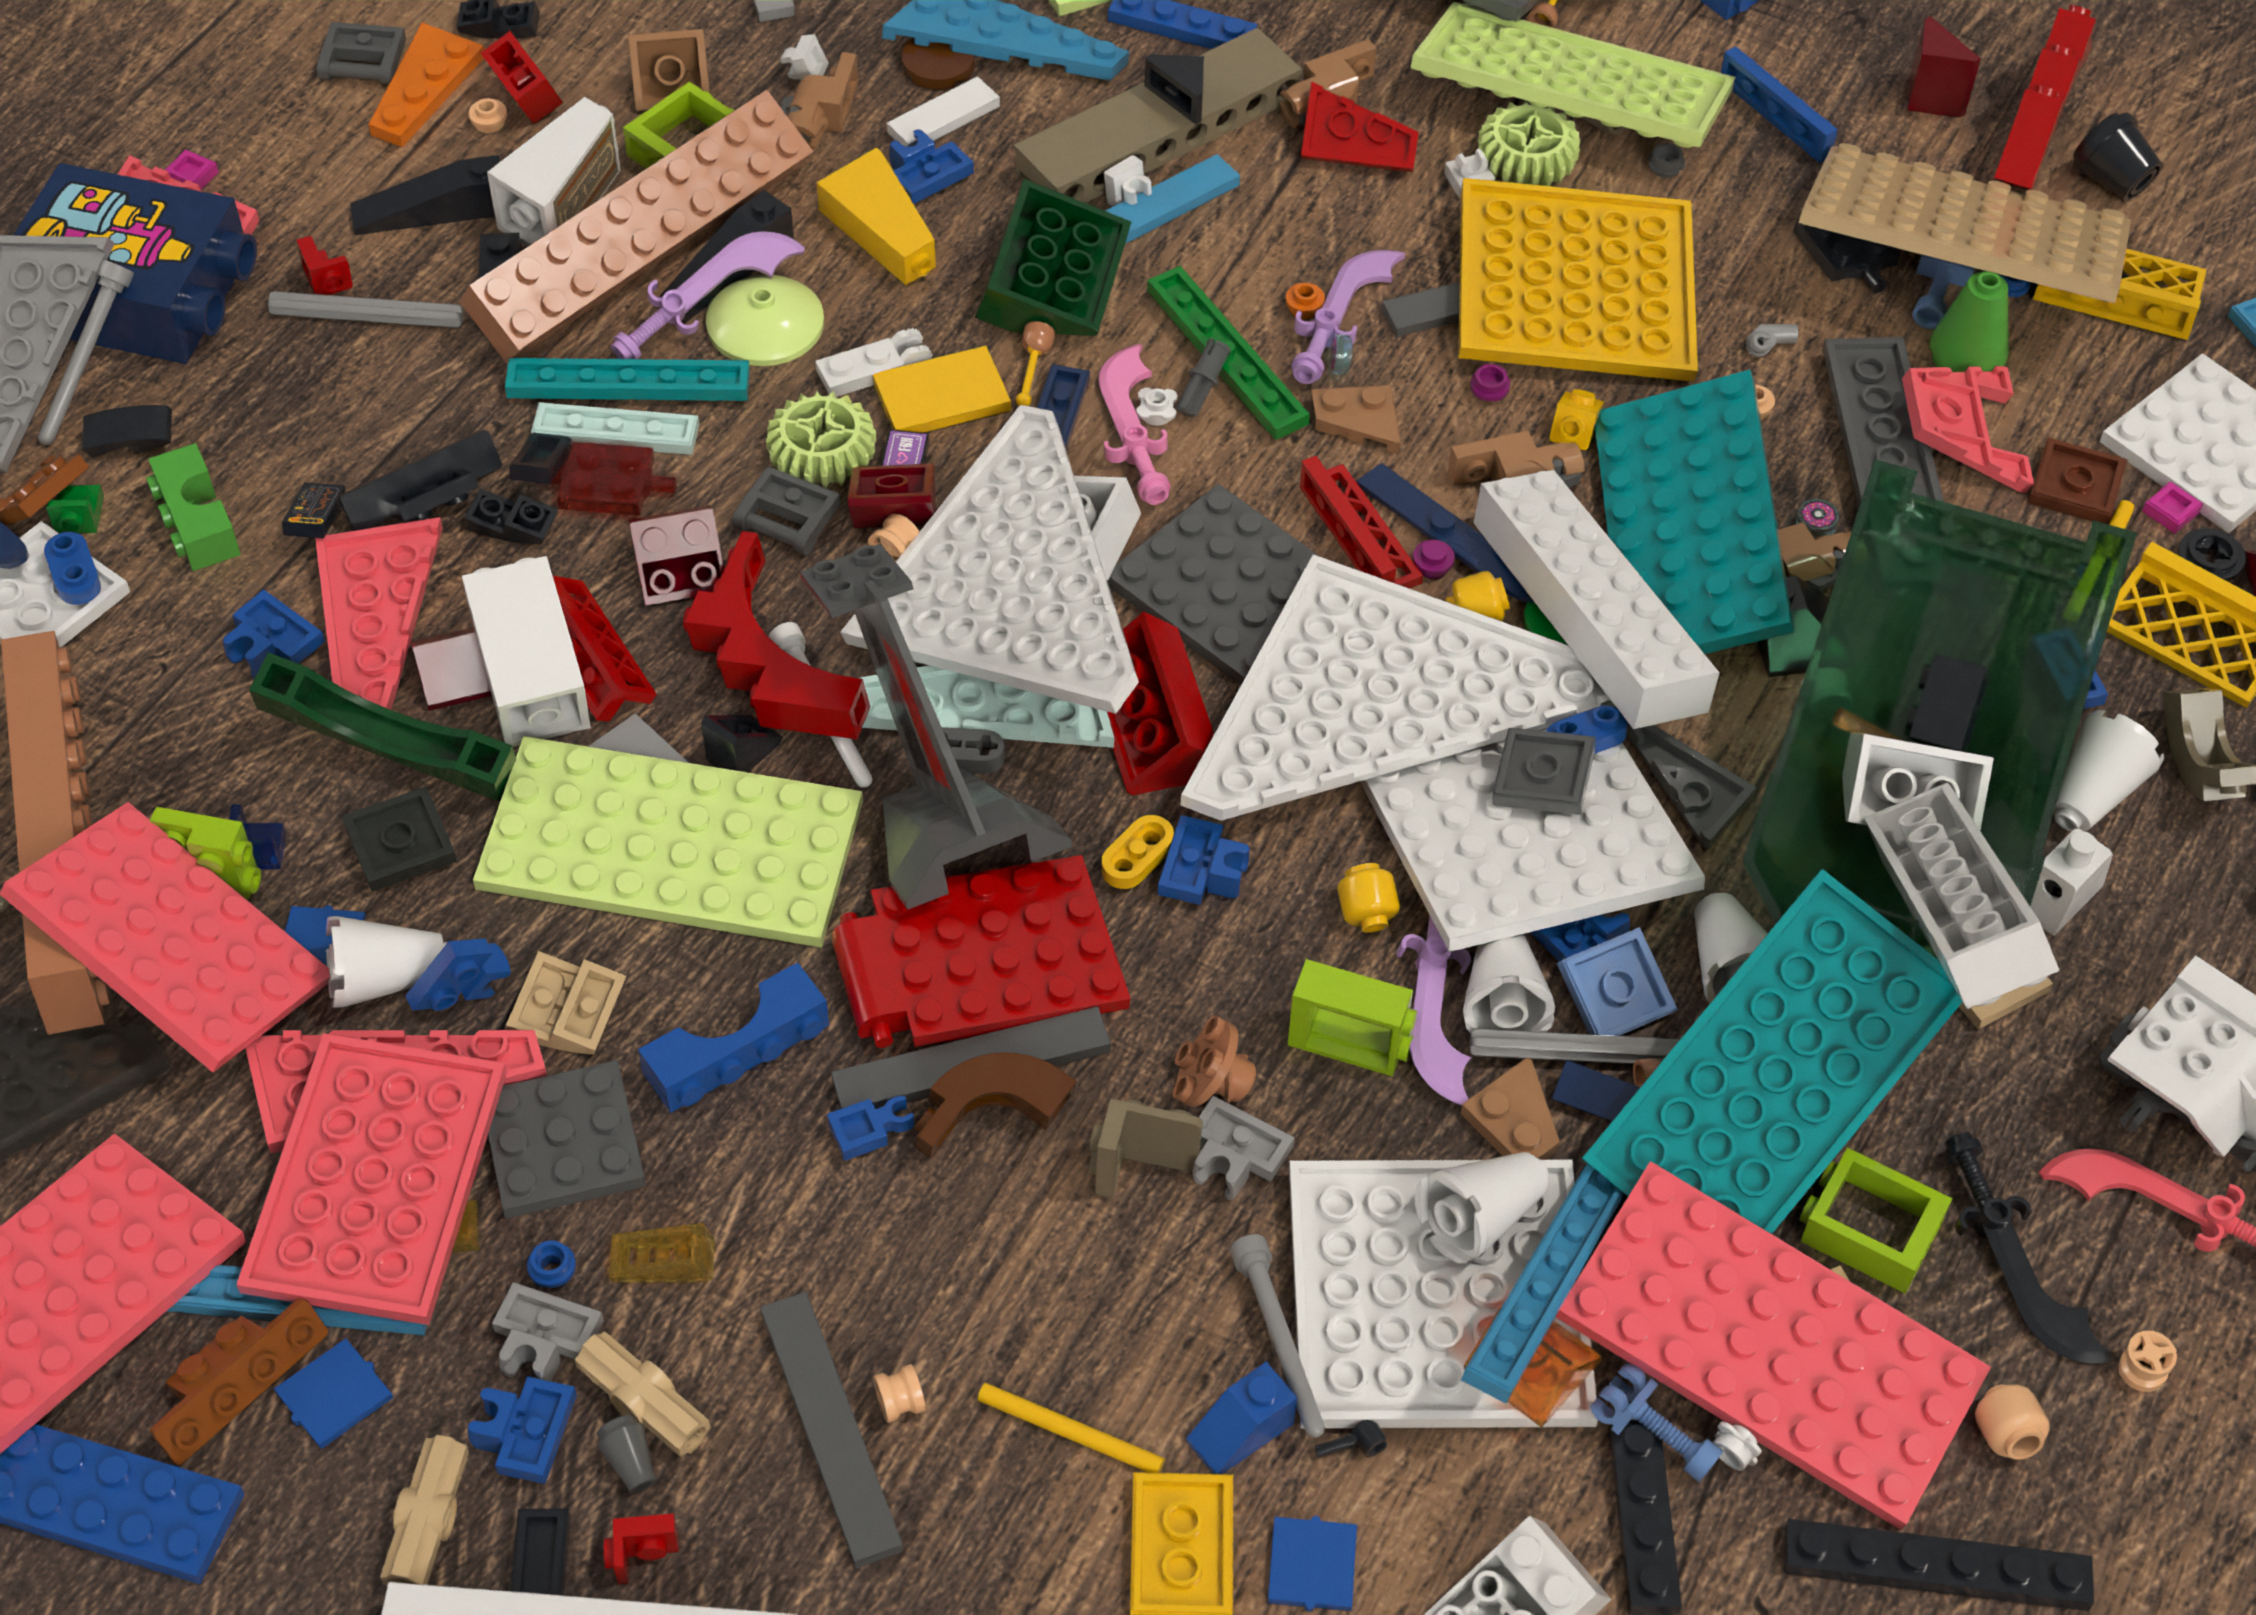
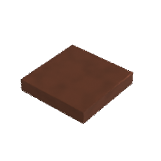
M2048 437L2028 503L2109 525L2127 459Z

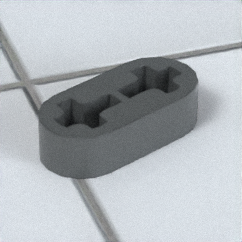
M942 727L959 769H964L970 773L986 774L997 771L1003 765L1005 746L1004 740L998 733L985 729ZM982 748H990L989 754L980 755Z

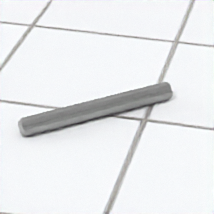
M280 291L271 292L268 299L269 313L273 315L459 328L463 322V309L459 304Z
M1475 1028L1471 1031L1469 1046L1470 1053L1473 1056L1634 1064L1636 1060L1656 1058L1663 1061L1680 1039Z

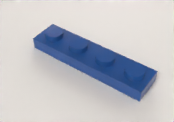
M1113 0L1108 9L1109 22L1208 49H1214L1257 28L1256 23L1171 0Z
M1735 46L1725 51L1720 73L1735 77L1732 91L1819 163L1824 162L1830 148L1835 144L1838 129Z

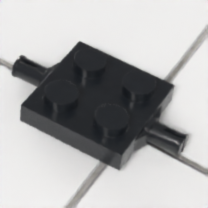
M1800 219L1796 220L1793 229L1794 234L1832 282L1846 278H1861L1866 281L1875 294L1882 292L1887 287V281L1884 280L1878 271L1897 266L1901 256L1897 248L1800 224Z

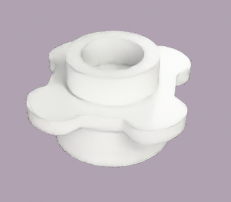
M1143 388L1138 392V399L1141 401V404L1137 407L1136 414L1146 423L1160 426L1176 417L1173 403L1177 401V393L1174 390Z
M1720 1422L1718 1425L1720 1431L1715 1434L1713 1444L1723 1450L1719 1459L1736 1470H1744L1747 1465L1755 1466L1758 1462L1755 1456L1760 1455L1761 1449L1757 1445L1754 1435L1738 1424L1732 1426L1727 1422Z

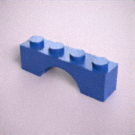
M798 962L759 983L760 1003L758 1010L752 1020L739 1031L723 1037L705 1038L692 1035L678 1027L638 1049L642 1073L670 1113L682 1106L695 1104L709 1091L722 1084L735 1082L747 1070L762 1062H770L778 1058L785 1049L802 1040H810L816 1037L825 1027L829 1026L827 1000Z

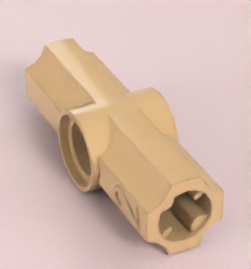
M605 1331L598 1335L594 1334L582 1345L581 1351L575 1358L576 1367L609 1395L611 1403L622 1416L633 1415L636 1423L643 1424L680 1457L687 1453L691 1454L703 1442L706 1433L711 1428L709 1420L675 1392L673 1383L658 1366L648 1360L641 1363Z
M435 1435V1437L425 1439L410 1487H405L400 1492L393 1518L395 1533L380 1576L383 1585L388 1586V1582L428 1584L441 1541L448 1540L454 1526L457 1512V1499L455 1496L469 1455L467 1445L457 1442L452 1437Z

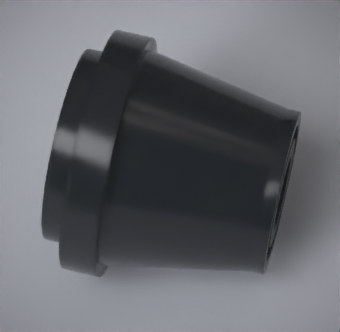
M2125 112L2120 115L2114 113L2106 117L2083 138L2074 151L2072 168L2080 177L2091 178L2127 202L2142 193L2156 179L2164 164L2138 129V121L2129 112Z

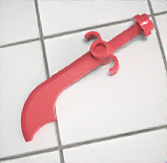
M2077 1149L2063 1153L2050 1160L2038 1172L2043 1180H2055L2074 1187L2085 1196L2088 1202L2098 1193L2108 1189L2123 1188L2136 1191L2200 1224V1229L2204 1235L2200 1233L2196 1236L2194 1246L2201 1251L2211 1252L2216 1250L2220 1246L2221 1240L2228 1234L2238 1237V1239H2242L2244 1242L2247 1241L2252 1246H2256V1227L2249 1225L2248 1222L2245 1223L2244 1220L2237 1217L2243 1207L2245 1194L2241 1188L2234 1184H2229L2226 1196L2217 1195L2207 1199L2121 1154L2102 1149Z

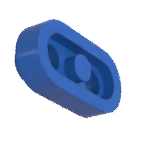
M63 532L50 538L44 547V554L60 598L72 605H80L92 601L101 590V582L85 538L75 532Z
M1602 705L1554 722L1547 728L1546 732L1593 736L1596 738L1594 753L1596 754L1615 747L1626 739L1627 720L1617 708Z

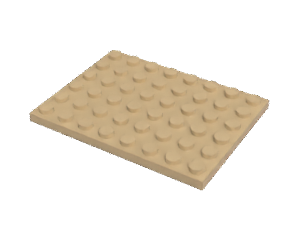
M1846 143L1839 144V147L1833 146L1830 148L1802 209L1799 220L1800 224L2115 303L2120 288L2131 220L2126 219L2123 213L2116 210L2103 209L2102 212L2086 209L2087 205L2080 201L2067 199L2062 203L2048 199L2049 196L2040 191L2027 190L2026 193L2011 190V186L2004 182L1989 181L1986 184L1974 181L1973 176L1964 172L1953 171L1951 174L1935 171L1936 167L1928 163L1914 162L1913 165L1898 162L1899 159L1894 155L1877 153L1874 156L1862 153L1861 148Z

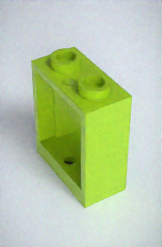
M688 82L623 127L627 156L647 169L676 150L675 147L661 137L693 115L711 127L735 110L729 109L714 99L709 92L703 91L691 82Z
M1306 959L1292 995L1288 1046L1393 1077L1398 1061L1407 1062L1410 1054V1044L1414 1038V1035L1411 1034L1418 1010L1411 1009L1413 990Z
M1847 1147L1839 1163L1831 1161L1826 1167L1819 1182V1186L1825 1188L1821 1197L1817 1198L1811 1195L1800 1216L1799 1221L1806 1224L1800 1242L1906 1294L1944 1221L1953 1198ZM1845 1181L1920 1217L1902 1253L1827 1216Z

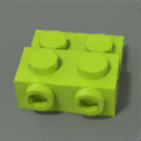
M156 806L150 822L156 824L168 834L169 838L174 839L197 858L196 864L210 869L247 901L250 894L257 892L261 881V870L256 865L252 853V843L248 841L242 822Z

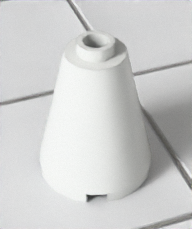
M2097 710L2089 713L2083 721L2051 805L2055 821L2062 828L2071 832L2074 829L2088 831L2157 772L2165 758L2163 753L2158 756L2155 751L2159 744L2156 738L2142 725L2127 716L2117 714L2115 719L2102 717L2106 710Z
M1714 893L1706 896L1698 903L1694 911L1703 991L1709 1004L1768 934L1737 899L1728 893Z
M339 916L328 917L326 936H332V944H329V949H326V962L330 972L328 988L329 996L333 998L332 1008H343L412 988L447 942H443L441 933Z
M1520 934L1478 945L1463 1005L1466 1029L1470 1033L1475 1028L1547 1032L1554 1022L1555 1001L1525 935Z
M1528 1152L1435 1170L1417 1184L1415 1204L1418 1218L1421 1224L1426 1221L1429 1222L1435 1233L1429 1239L1436 1249L1450 1260L1457 1263H1467L1482 1256L1546 1194L1548 1190V1170L1540 1159Z

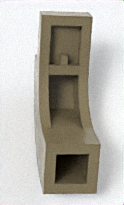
M2199 688L2163 692L2166 729L2171 753L2181 779L2188 790L2202 801L2246 797L2247 785L2256 784V764L2240 761L2234 755L2229 745L2224 725L2222 690Z

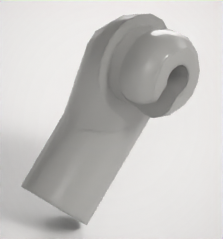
M1760 324L1748 336L1746 340L1747 350L1752 355L1759 357L1766 355L1776 344H1796L1798 340L1797 324Z

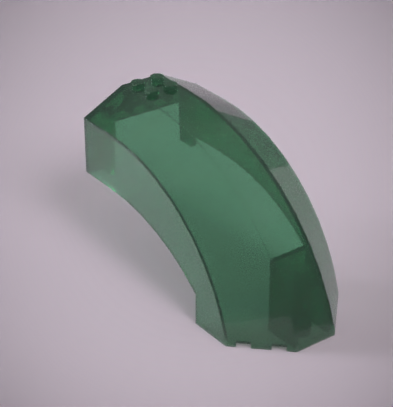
M1874 459L1817 641L1773 773H1770L1742 863L1775 924L1820 870L1823 869L1938 959L1918 925L1919 921L1913 917L1882 863L1872 836L1868 832L1867 825L1847 822L1845 820L1842 774L1850 733L1868 734L1913 743L1909 737L1911 731L1906 730V721L1912 705L1919 706L1923 689L1918 688L1920 675L1926 663L1932 664L1935 653L1986 666L1991 677L1967 753L1994 758L1980 832L2029 906H2031L2046 858L2042 854L2069 755L2137 532L2093 520L2083 540H2077L1914 494L1912 492L1918 471Z

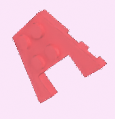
M1995 366L1992 371L1982 372L1981 367H1968L1965 372H1952L1950 367L1909 368L1902 377V383L1913 438L2020 493L2026 494L2034 485L2029 458L2025 455L1991 446L1981 398L2006 404L2014 392L2008 367Z

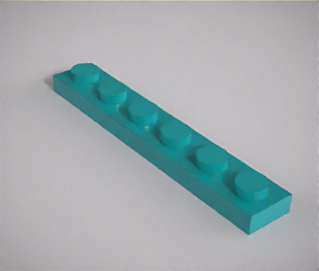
M509 358L505 391L507 398L748 401L750 364L749 360Z

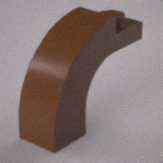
M1001 1052L968 1059L947 1071L930 1088L929 1102L938 1109L936 1111L930 1107L918 1121L915 1130L919 1133L917 1135L916 1149L931 1159L962 1118L978 1108L989 1105H1002L1016 1109L1047 1130L1073 1096L1077 1081L1054 1065L1030 1055Z

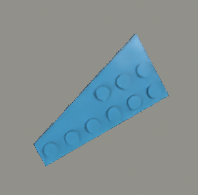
M912 0L888 20L882 28V38L895 40L897 34L915 38L916 45L928 47L930 42L950 44L952 51L1007 62H1009L1010 56L1029 59V66L1042 68L1044 63L1058 64L1064 66L1066 73L1109 81L1128 65L1129 51L1116 47L1111 42L1101 41L1083 34L1078 29L1065 27L1052 22L1047 17L1034 15L1014 4H1006L999 0Z

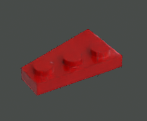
M1311 81L1301 159L1414 173L1419 137L1418 131L1378 112L1374 113L1355 104V101L1344 96L1340 97Z

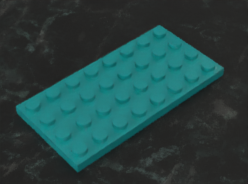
M1751 369L1601 409L1595 425L1608 537L1701 651L1707 654L1793 633V620L1760 412Z
M1821 869L1583 1156L1582 1161L1608 1180L1615 1188L1622 1191L1627 1198L1651 1161L1772 1234L1960 1006L1962 1000L1938 959Z

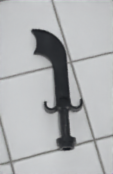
M1969 1132L1960 1133L1949 1138L1945 1142L1947 1149L1944 1152V1156L1948 1164H1959L1961 1166L1962 1173L1977 1203V1207H1967L1960 1213L1955 1222L1957 1234L1960 1237L1963 1235L1968 1227L1965 1219H1971L1974 1221L1976 1232L1981 1237L1988 1239L2026 1325L2040 1342L2055 1353L2074 1361L2083 1363L2110 1362L2111 1352L2098 1342L2091 1331L2088 1321V1307L2072 1308L2062 1305L2050 1298L2041 1288L2010 1220L2013 1213L2012 1208L2019 1211L2023 1220L2028 1219L2032 1213L2028 1201L2019 1196H2011L2006 1200L1993 1197L1990 1186L1977 1160V1156L1983 1152L1980 1140L1973 1138Z

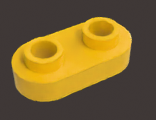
M1157 815L1142 816L1134 821L1103 853L1101 873L1104 880L1112 887L1118 889H1129L1140 884L1168 855L1174 837V830L1170 822ZM1154 841L1157 842V844L1148 845L1146 844V842ZM1119 869H1127V870H1129V871L1122 872V871H1118V870H1119Z

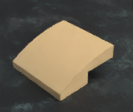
M538 951L504 1030H535L538 1044L541 1046L567 1052L594 1055L626 975L585 959L581 967Z

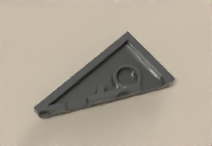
M1627 722L1628 738L1700 845L1708 850L1754 798L1756 787L1655 725L1633 729Z

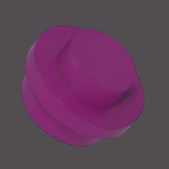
M1486 364L1479 367L1471 377L1470 389L1481 400L1499 401L1508 395L1510 379L1502 367Z
M1423 541L1414 549L1413 562L1426 578H1441L1453 567L1454 551L1448 544L1442 541Z

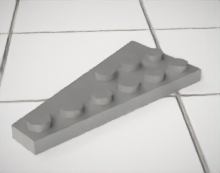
M0 235L1 473L7 472L99 278L97 273L103 259L107 260L115 243L109 237Z

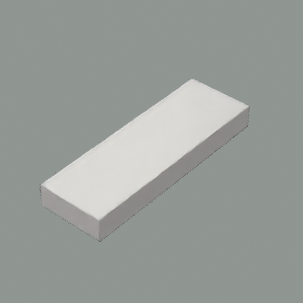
M977 76L887 122V133L895 141L900 142L906 147H912L917 144V139L914 138L913 133L916 129L922 130L934 141L1000 107V97Z

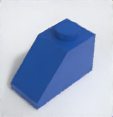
M1265 1362L1226 1389L1188 1435L1186 1442L1212 1474H1224L1294 1425L1297 1397L1272 1367Z

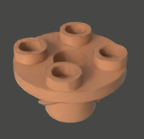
M1213 1015L1208 1019L1194 1042L1188 1040L1182 1044L1175 1058V1064L1180 1067L1172 1093L1176 1100L1190 1107H1198L1205 1103L1214 1093L1225 1097L1226 1102L1229 1104L1231 1101H1240L1250 1092L1256 1078V1067L1254 1063L1247 1060V1054H1236L1239 1035L1234 1024L1217 1015Z

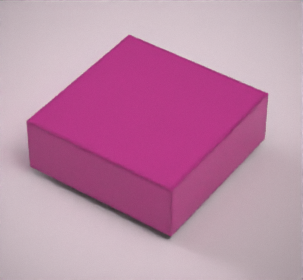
M186 149L165 169V171L169 172L170 178L182 183L189 180L198 184L200 189L219 173L216 162Z
M2170 481L2145 503L2142 512L2176 534L2200 513L2203 503Z

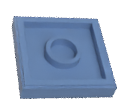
M1640 927L1557 963L1589 1034L1621 1036L1678 1010Z

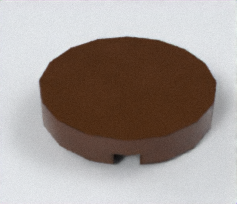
M912 38L902 50V70L905 75L908 74L911 77L913 83L920 87L932 90L949 89L955 87V82L961 79L965 82L971 77L975 70V55L954 52L950 49V44L930 42L928 47L916 45L915 38Z

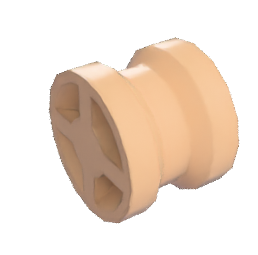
M890 514L883 522V529L875 530L868 539L869 546L881 544L896 562L918 535L919 530L908 518L900 514Z
M2155 1331L2136 1333L2130 1339L2126 1350L2120 1357L2118 1364L2119 1374L2124 1382L2133 1389L2141 1392L2155 1391L2166 1382L2168 1374L2175 1366L2177 1360L2176 1348L2171 1340L2161 1333ZM2139 1361H2143L2151 1365L2152 1369L2145 1367L2144 1365L2139 1363Z
M912 1364L901 1367L899 1373L891 1376L884 1373L873 1376L877 1398L887 1423L898 1420L900 1414L908 1411L914 1414L926 1411L922 1389Z

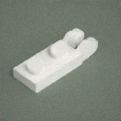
M908 328L906 331H898L891 339H883L815 361L816 371L827 392L830 394L834 391L837 397L874 385L873 374L929 360L932 359V354L929 347L921 344L923 343V338L920 331Z

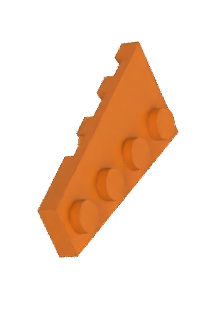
M422 22L369 122L371 135L403 147L484 59L480 54L484 50V45Z

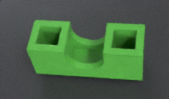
M194 443L148 458L153 475L146 477L154 501L162 499L164 504L158 505V509L166 529L175 528L176 532L170 534V538L178 558L186 556L192 571L240 556L241 553L233 527L221 500L199 505L216 499V495L197 444Z

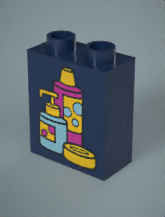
M63 163L58 164L13 235L109 237L115 244L107 261L134 272L129 287H124L121 294L117 292L95 345L187 364L203 335L214 336L219 331L225 314V296L235 280L246 281L250 277L257 256L256 240L253 235L243 232L234 198ZM99 276L69 340H79L101 288V285L98 284L101 276Z

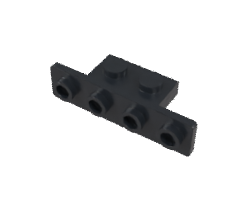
M481 430L349 490L339 496V501L353 531L369 529L393 517L402 521L408 520L409 522L424 520L433 514L431 509L445 503L446 506H453L469 498L468 492L479 487L476 479L501 468L502 462L489 432Z

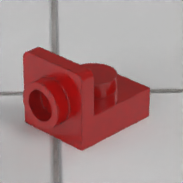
M312 236L296 240L302 269L313 294L331 295L353 287L346 256L328 259L325 249H317Z
M674 1513L612 1519L613 1537L604 1538L605 1568H614L618 1585L629 1584L628 1557L637 1556V1558L642 1560H658L665 1557L667 1553L679 1552V1533Z

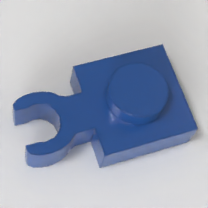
M905 1096L893 1097L883 1107L875 1109L871 1099H867L827 1114L828 1126L844 1161L887 1146V1132H905L913 1128V1113L904 1117L894 1115L898 1111L907 1109Z

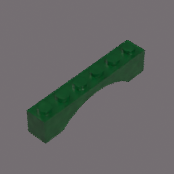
M269 652L249 689L256 708L498 802L504 793L509 775L516 761L512 745L473 730L440 726L392 711L340 687L308 667Z

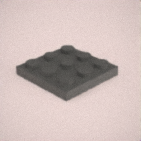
M618 1060L503 1086L488 1137L505 1219L646 1186Z

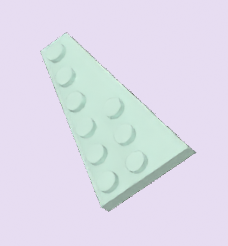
M930 665L917 667L941 727L991 730L998 733L1002 739L1114 748V735L1107 711ZM878 676L861 677L864 681L871 706L862 728L897 730Z

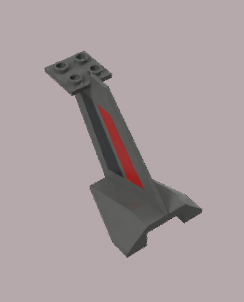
M881 544L863 546L852 554L835 560L820 561L814 567L801 571V580L831 618L854 611L917 785L882 798L890 885L906 909H911L949 894L943 868L944 864L1007 840L1014 839L1031 862L1072 847L1071 839L1052 816L974 774L958 768L888 600L890 597L913 590V583Z

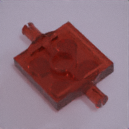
M573 442L568 461L560 468L550 484L560 485L557 496L560 510L640 516L643 503L651 492L676 493L677 477L653 475L652 468L655 461L653 448Z

